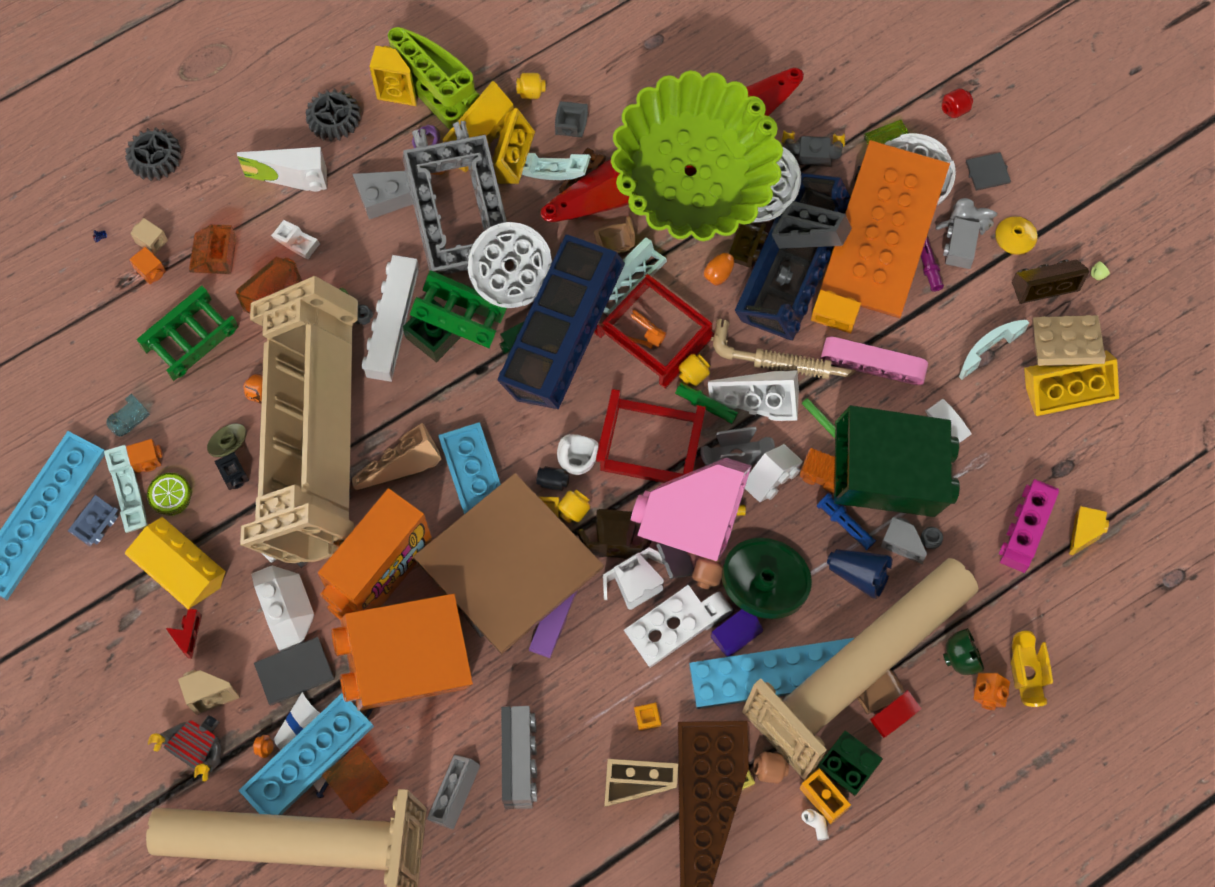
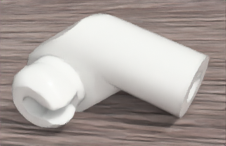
M813 809L804 810L801 818L805 823L815 828L817 840L829 839L825 817Z

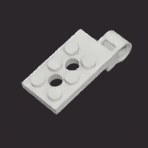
M687 585L624 629V632L651 668L705 629L707 631L715 624L727 618L734 610L720 591L700 602L690 586ZM676 617L680 619L679 627L676 629L669 628L668 621L670 618ZM654 630H658L662 634L661 639L657 642H652L649 639L650 633Z

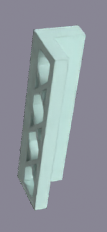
M645 237L623 259L625 262L624 268L609 300H616V304L611 309L605 307L603 313L607 316L645 278L646 274L652 277L667 262L663 255L654 250L652 241ZM651 256L658 260L654 265L646 266V261ZM644 271V276L641 279L632 280V275L635 272ZM630 285V290L627 293L618 294V289L621 286Z

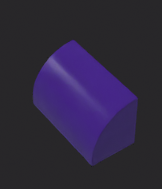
M741 609L713 630L711 639L726 657H730L763 632V628L756 616Z

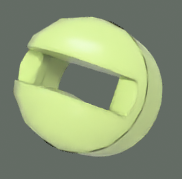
M1100 261L1091 268V276L1096 280H1102L1110 274L1108 268Z

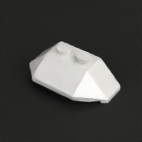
M273 565L252 573L254 588L279 651L282 652L304 643L315 614L300 575Z

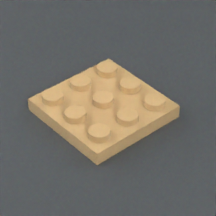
M1098 315L1033 317L1032 325L1038 366L1105 364V352Z

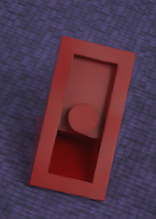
M189 609L187 615L183 616V630L166 628L178 647L189 659L193 657L202 617L197 609Z

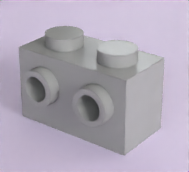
M955 218L953 226L949 225L947 238H950V242L945 244L943 256H947L945 264L966 269L971 268L980 223Z

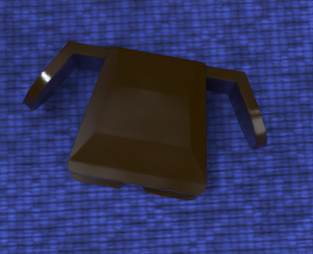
M598 509L596 511L598 542H590L583 529L578 530L580 541L594 555H599V557L628 559L647 549L652 540L645 538L640 546L632 545L637 527L636 522L631 521L632 511ZM615 548V549H619L620 551H618V552H612V551H609L608 549Z

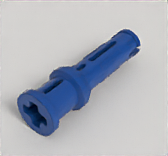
M831 493L824 496L816 507L818 509H823L830 516L832 522H838L866 551L876 542V539L846 512L847 509L844 505L834 504ZM852 527H854L863 537H861Z

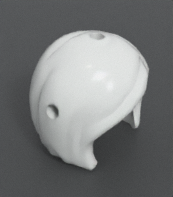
M568 434L561 438L558 444V462L563 469H566L571 474H584L594 466L599 444L596 440L589 437Z

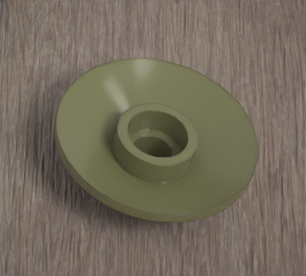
M237 423L221 428L210 438L207 444L208 453L213 457H223L236 451L246 439V428Z

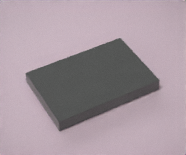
M318 637L254 663L270 706L334 680Z

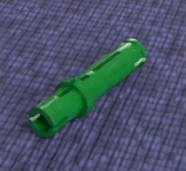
M683 382L680 383L675 392L676 395L690 401L691 405L705 406V410L730 424L734 423L739 413L704 395L703 391H697Z

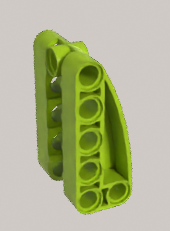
M400 27L392 28L388 32L390 47L397 50L410 68L415 94L448 129H452L453 124L459 121L480 96L475 90L473 74L451 53L431 40Z

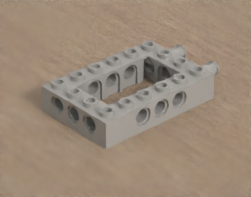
M461 121V125H459V122L453 124L457 138L455 141L428 146L425 129H420V132L417 129L412 132L416 148L403 150V163L429 271L431 270L441 275L468 270V257L473 244L465 246L459 244L455 248H445L446 236L442 233L441 215H438L436 194L433 195L430 173L468 166L484 231L496 224L507 222L486 135L469 138L466 121Z

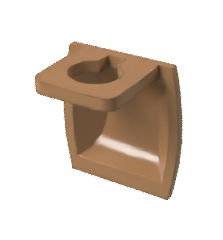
M629 216L626 217V223L609 225L594 231L599 246L616 251L618 254L636 247L635 231Z

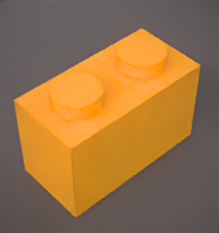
M820 290L812 312L811 321L851 334L861 303L850 297L838 296L832 291Z
M820 768L807 778L799 788L830 825L848 811L851 806Z

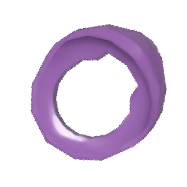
M426 125L420 128L425 129L426 135L431 134L434 136L432 145L440 143V132L435 126ZM413 137L412 144H413L414 148H416L415 141H414V137Z

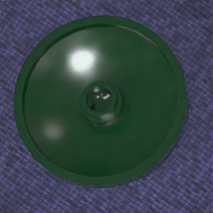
M753 538L740 542L728 553L722 568L723 585L731 600L744 611L761 618L779 619L794 614L805 604L812 587L811 573L805 560L793 548L774 539Z

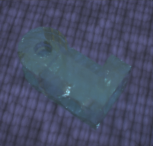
M132 393L125 398L128 404L118 413H113L107 418V427L116 436L126 435L150 415Z

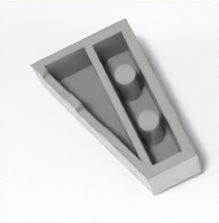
M406 171L353 174L356 188L369 220L413 204Z

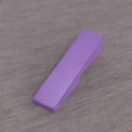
M578 590L539 622L529 651L551 658Z

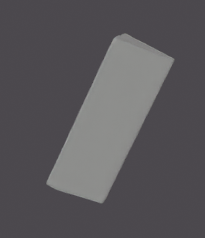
M454 754L427 820L449 829L455 828L480 768L477 762Z

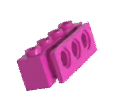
M1036 479L1033 480L1031 485L1026 484L1021 496L1025 500L1023 505L1018 504L1014 513L1017 520L1015 524H1010L1006 534L1010 536L1007 543L1003 542L999 551V555H1002L1001 564L1023 573L1027 571L1057 499L1058 488Z

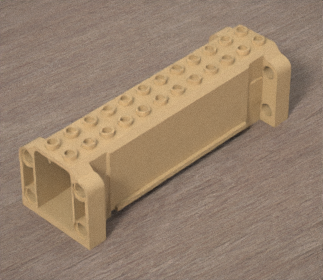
M313 276L252 302L250 320L263 326V336L267 338V342L264 343L259 482L254 522L241 526L240 545L286 563L316 562L329 558L354 530V522L349 520L352 324L358 320V300L322 279Z

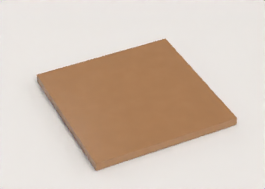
M516 473L413 556L414 560L446 595L455 594L457 607L501 655L604 568V565Z

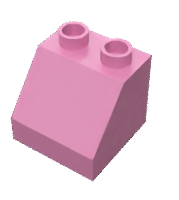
M724 458L663 483L651 492L645 490L643 495L639 494L631 516V521L641 524L637 536L717 561L726 550L752 466Z

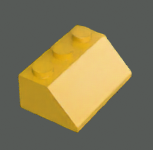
M375 46L369 67L377 100L416 106L417 100L410 68L396 49L389 46Z
M514 108L505 120L495 148L492 163L497 184H519L535 134L534 129L518 108Z

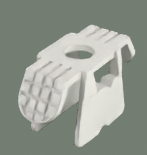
M649 547L603 574L604 600H607V583L614 578L629 610L634 609L662 592L663 578L646 561V559L650 558L663 564L660 553Z

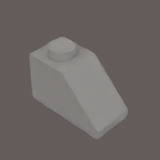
M893 517L881 548L923 564L927 552L914 525L904 518Z

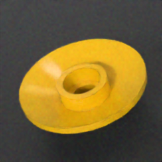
M1009 217L1002 220L995 232L998 245L1004 251L1014 255H1021L1031 251L1038 238L1034 225L1022 217Z

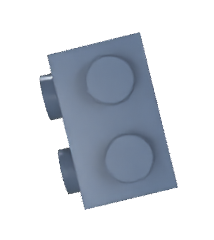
M94 495L68 529V532L88 546H91L93 543L97 545L105 535L102 531L106 525L111 527L118 518L116 515L118 509L116 507L113 508Z

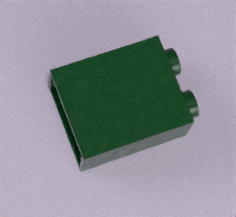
M850 405L835 421L834 504L936 517L950 504H955L959 496L960 483L958 478L952 477V463L958 457L959 439L958 437L951 436V420Z

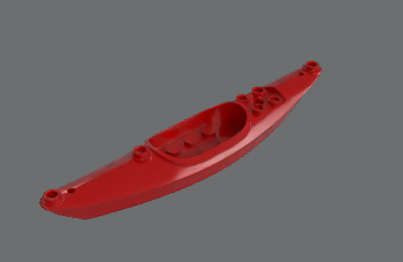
M790 68L747 86L748 97L755 96L760 98L765 104L766 111L764 115L769 116L803 81L804 73L799 68ZM611 159L548 202L541 209V217L548 222H558L629 205V196L622 194L617 188L616 181L620 173L612 167ZM690 165L685 167L684 171L688 176L696 174L695 167Z

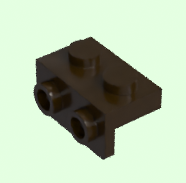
M762 223L761 227L751 224L740 225L729 252L734 257V263L751 268L753 262L757 261L761 252L759 249L760 244H764L768 236V232H765L766 224Z

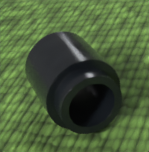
M548 466L544 468L539 467L536 484L541 485V488L563 491L564 487H568L570 475L566 474V469Z

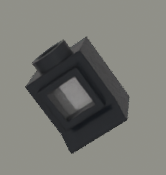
M235 452L214 461L229 490L241 488L249 481Z

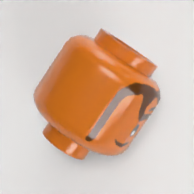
M254 374L245 381L244 394L250 401L262 405L263 375Z

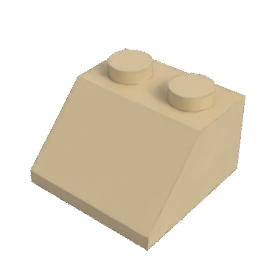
M201 670L186 672L183 675L184 677L178 679L185 702L196 715L240 698L238 692L229 682Z

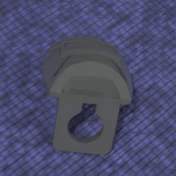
M560 101L555 117V135L582 137L587 123L588 105Z

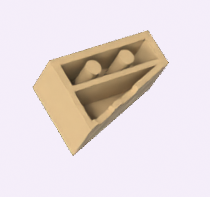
M608 759L604 807L676 789L678 764Z

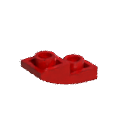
M907 690L889 705L883 707L870 720L881 736L885 738L919 712L921 707Z

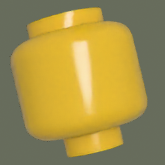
M522 73L520 78H516V93L520 94L522 99H539L541 92H545L546 83L545 80H541L539 73Z
M691 354L679 365L678 368L681 374L678 376L686 385L691 383L697 386L709 376V368L711 366L700 354L697 356Z
M578 490L574 492L568 491L558 504V509L561 511L559 516L568 523L572 520L580 522L590 510V504L588 503L590 499Z

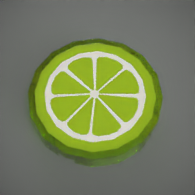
M164 473L157 476L147 489L149 505L156 513L167 516L181 513L188 507L192 497L189 482L177 473Z

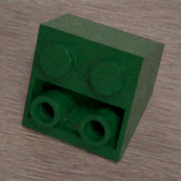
M845 730L817 768H820L822 772L856 796L880 765L883 758Z

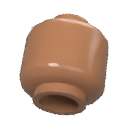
M704 557L696 561L692 579L698 582V587L709 590L710 586H719L723 568L720 560L714 561Z
M762 752L754 759L753 773L761 782L779 784L784 777L788 776L789 764L786 763L782 754Z

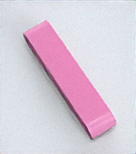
M827 337L825 339L821 359L824 362L825 360L832 361L831 365L913 385H922L924 383L928 368V362L925 359L837 337Z

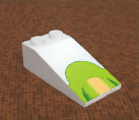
M321 147L237 152V157L245 177L306 191L317 192L327 189V167Z

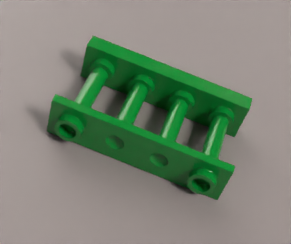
M430 270L422 289L427 294L424 299L415 298L410 315L486 348H490L496 330L491 329L494 321L501 324L507 308L491 304L482 298L474 288ZM435 296L447 301L444 308L432 304ZM454 305L467 309L464 316L451 312ZM474 313L486 317L483 325L471 320Z
M200 286L136 339L146 354L154 350L170 366L166 371L173 381L183 377L190 367L226 337L232 336L239 327L233 316L225 320L209 304L212 299L203 286ZM201 309L219 325L210 334L193 318V315ZM183 323H187L203 339L196 346L192 347L176 331ZM167 336H170L186 352L178 361L160 345V342Z

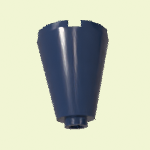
M836 549L835 552L829 554L827 564L829 565V570L871 598L877 599V596L880 597L889 579L887 568H892L893 559L888 555Z

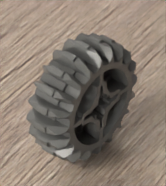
M335 88L333 92H329L327 89L325 94L319 92L318 98L312 97V102L308 103V109L305 112L306 122L310 131L314 132L316 137L321 136L323 141L327 137L331 142L334 138L340 141L341 136L348 138V132L354 133V127H358V121L361 119L360 107L356 99L352 98L350 93L345 94L343 89L339 93Z
M156 127L153 131L147 128L145 133L139 130V136L133 135V141H128L129 147L125 149L127 154L125 159L130 170L136 176L140 175L143 180L148 177L152 181L156 177L160 181L162 175L168 178V172L174 173V167H179V160H182L180 154L182 151L173 134L171 132L167 133L164 128L161 131ZM159 145H164L169 149H164V147H160ZM139 159L148 162V164L140 162Z

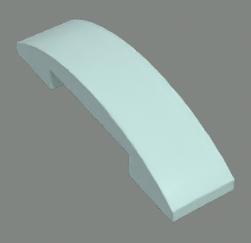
M528 153L522 175L545 180L578 178L585 175L591 156L571 154L570 159L539 158L536 153Z
M1027 320L1013 321L997 327L982 337L969 352L959 378L963 380L976 370L981 362L979 356L1001 339L1005 338L1010 344L1026 331L1029 322Z
M126 445L104 451L119 501L125 532L129 533L145 528L148 525L145 508L135 471L130 465Z

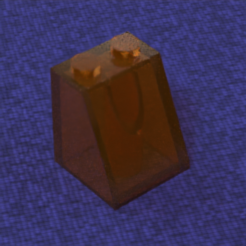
M276 256L241 285L235 293L243 311L250 313L252 302L297 284L302 279L293 260L289 258L282 259Z

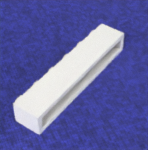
M392 255L391 263H387V279L382 282L381 293L383 295L382 299L378 300L376 307L378 312L377 319L374 318L372 322L373 335L367 341L368 355L362 361V369H364L367 378L392 382L404 334L402 327L407 321L418 277L419 264L417 259Z

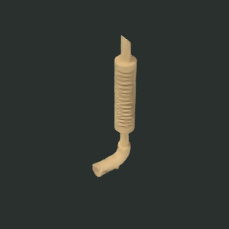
M722 319L716 321L714 337H711L713 347L718 355L729 360L736 358L754 361V367L757 368L763 366V369L765 367L769 369L770 367L771 370L775 368V371L777 369H780L779 371H797L801 375L805 373V376L807 374L810 377L814 375L813 377L817 375L818 378L822 376V379H829V374L849 377L856 372L853 369L831 366V360H825L824 362L823 359L819 361V358L814 360L813 357L812 359L808 357L807 359L806 356L802 358V355L797 357L796 354L795 356L793 354L789 356V353L784 355V352L782 354L778 352L777 354L776 351L772 353V350L768 352V350L763 351L760 348H757L756 353L734 350V347L727 346L728 340L726 338L729 327L727 320H724L723 327H721Z

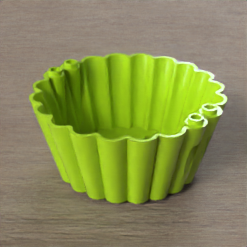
M689 70L681 74L679 79L670 75L663 76L657 82L656 88H643L637 94V104H631L623 110L622 122L624 125L619 126L613 134V142L618 149L611 156V164L615 171L620 173L616 181L617 188L622 194L629 196L628 203L631 211L640 216L646 215V221L652 229L664 230L667 228L669 234L676 239H685L692 234L699 241H708L714 237L715 233L729 236L736 232L739 224L752 223L757 218L758 207H764L771 202L773 191L770 186L775 185L781 178V169L776 162L783 155L781 143L774 138L778 130L777 123L771 117L764 115L766 111L765 104L760 98L755 96L748 97L747 88L742 83L737 81L727 83L726 79L719 73L712 72L702 77L700 73ZM686 166L695 167L696 174L688 176L684 171Z

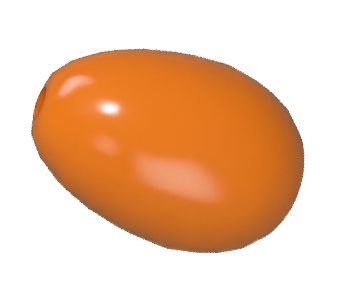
M729 253L717 255L706 265L704 277L715 286L723 284L733 270L734 257Z

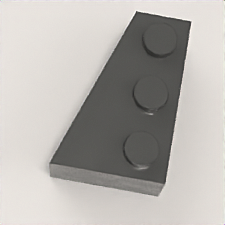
M793 201L785 209L772 236L778 248L843 246L852 228L846 214Z

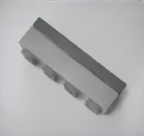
M530 706L501 707L502 802L505 809L533 808V802H537L536 783H533V778H537L536 760L532 759V755H537L535 736H532V732H536L535 713H531Z

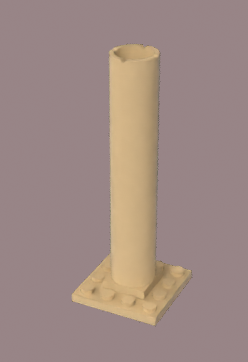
M948 558L784 699L779 698L775 694L776 691L770 683H765L762 679H759L753 685L742 713L773 747L784 756L785 760L805 781L813 774L827 750L822 739L815 734L976 595L979 589L977 581L969 570H965V566L962 563Z
M398 789V795L394 796L393 810L396 812L395 818H391L390 822L155 808L148 821L149 829H147L146 843L148 852L155 856L386 870L384 884L387 887H418L427 808L409 790Z

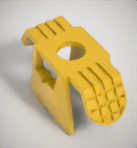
M1021 631L1015 634L1012 639L1011 649L1013 656L1010 665L1014 687L1019 689L1021 702L1029 707L1044 706L1047 704V699L1044 697L1043 686L1053 684L1047 646L1045 642H1042L1036 655L1035 635L1031 631ZM1025 666H1029L1035 671L1033 679L1027 680Z

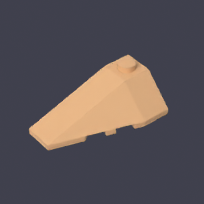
M421 423L399 438L401 443L394 449L388 447L378 462L372 461L352 478L355 490L435 467L442 458L425 425Z

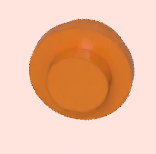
M262 735L255 739L253 745L255 755H259L260 758H267L272 753L274 745L270 736Z

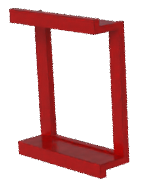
M649 274L645 275V278L602 323L597 325V329L594 331L600 338L606 334L659 376V384L665 389L681 373L678 368L679 365L689 355L695 354L697 356L711 341V337H714L712 332L713 323ZM649 287L702 327L666 366L613 326Z
M612 389L596 456V461L600 462V471L666 483L692 472L706 407L697 405L696 413L629 401L620 399V390ZM619 408L693 422L683 474L608 459Z

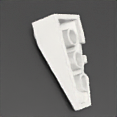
M773 371L708 381L709 397L728 408H738L749 411V414L767 416L774 421H794L798 419L799 385L797 371Z

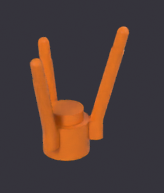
M633 310L631 318L648 329L644 336L647 341L632 337L628 338L650 349L654 345L659 347L666 336V332L655 326L638 311Z

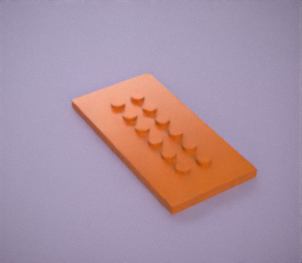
M870 140L845 213L852 229L843 246H834L820 290L832 291L844 298H853L861 303L860 307L901 318L950 163Z

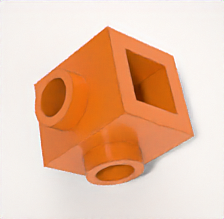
M978 673L973 700L982 704V708L987 710H995L996 707H1006L1010 681L998 673Z

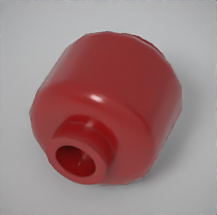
M961 88L945 94L942 99L943 112L951 118H958L970 112L973 104L972 95Z

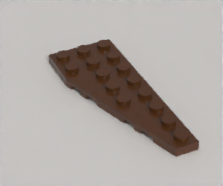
M747 721L678 722L680 887H713L749 769Z

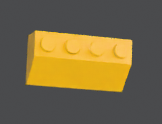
M492 81L458 122L461 125V121H466L469 138L486 135L488 147H490V143L500 136L505 120L514 109V105L500 87ZM454 127L442 139L443 143L457 140ZM466 166L461 167L459 169L466 173L469 170V167Z
M1105 350V364L1034 365L1025 367L1026 390L1035 416L1119 399L1117 358Z
M164 517L147 525L125 552L133 562L188 610L219 590L226 572Z

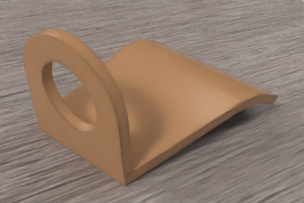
M889 669L858 696L857 700L865 713L870 714L889 705L905 691L897 677Z

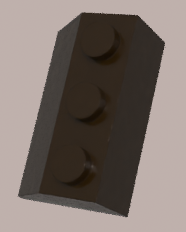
M1077 259L1071 261L1062 260L1057 264H1043L1035 269H1021L1015 273L1012 285L1019 304L1080 291L1089 274V269Z

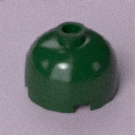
M968 628L956 632L947 640V653L943 654L947 666L952 665L954 670L961 675H973L984 671L978 648L976 649L975 640Z

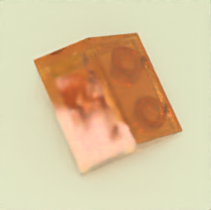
M211 224L194 234L189 272L231 274L237 238L232 225Z

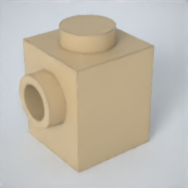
M145 218L140 223H137L130 233L136 244L142 248L146 247L154 256L168 241L164 231Z

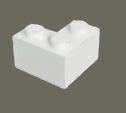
M785 444L764 453L751 470L745 489L759 502L766 499L771 500L778 493L777 487L780 483L783 484L789 478L792 480L800 472L799 466L803 461Z

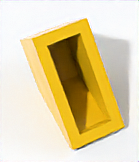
M1082 506L1079 507L1075 513L1069 555H1075L1099 540L1103 533H1107L1109 527V520H1106L1107 512Z

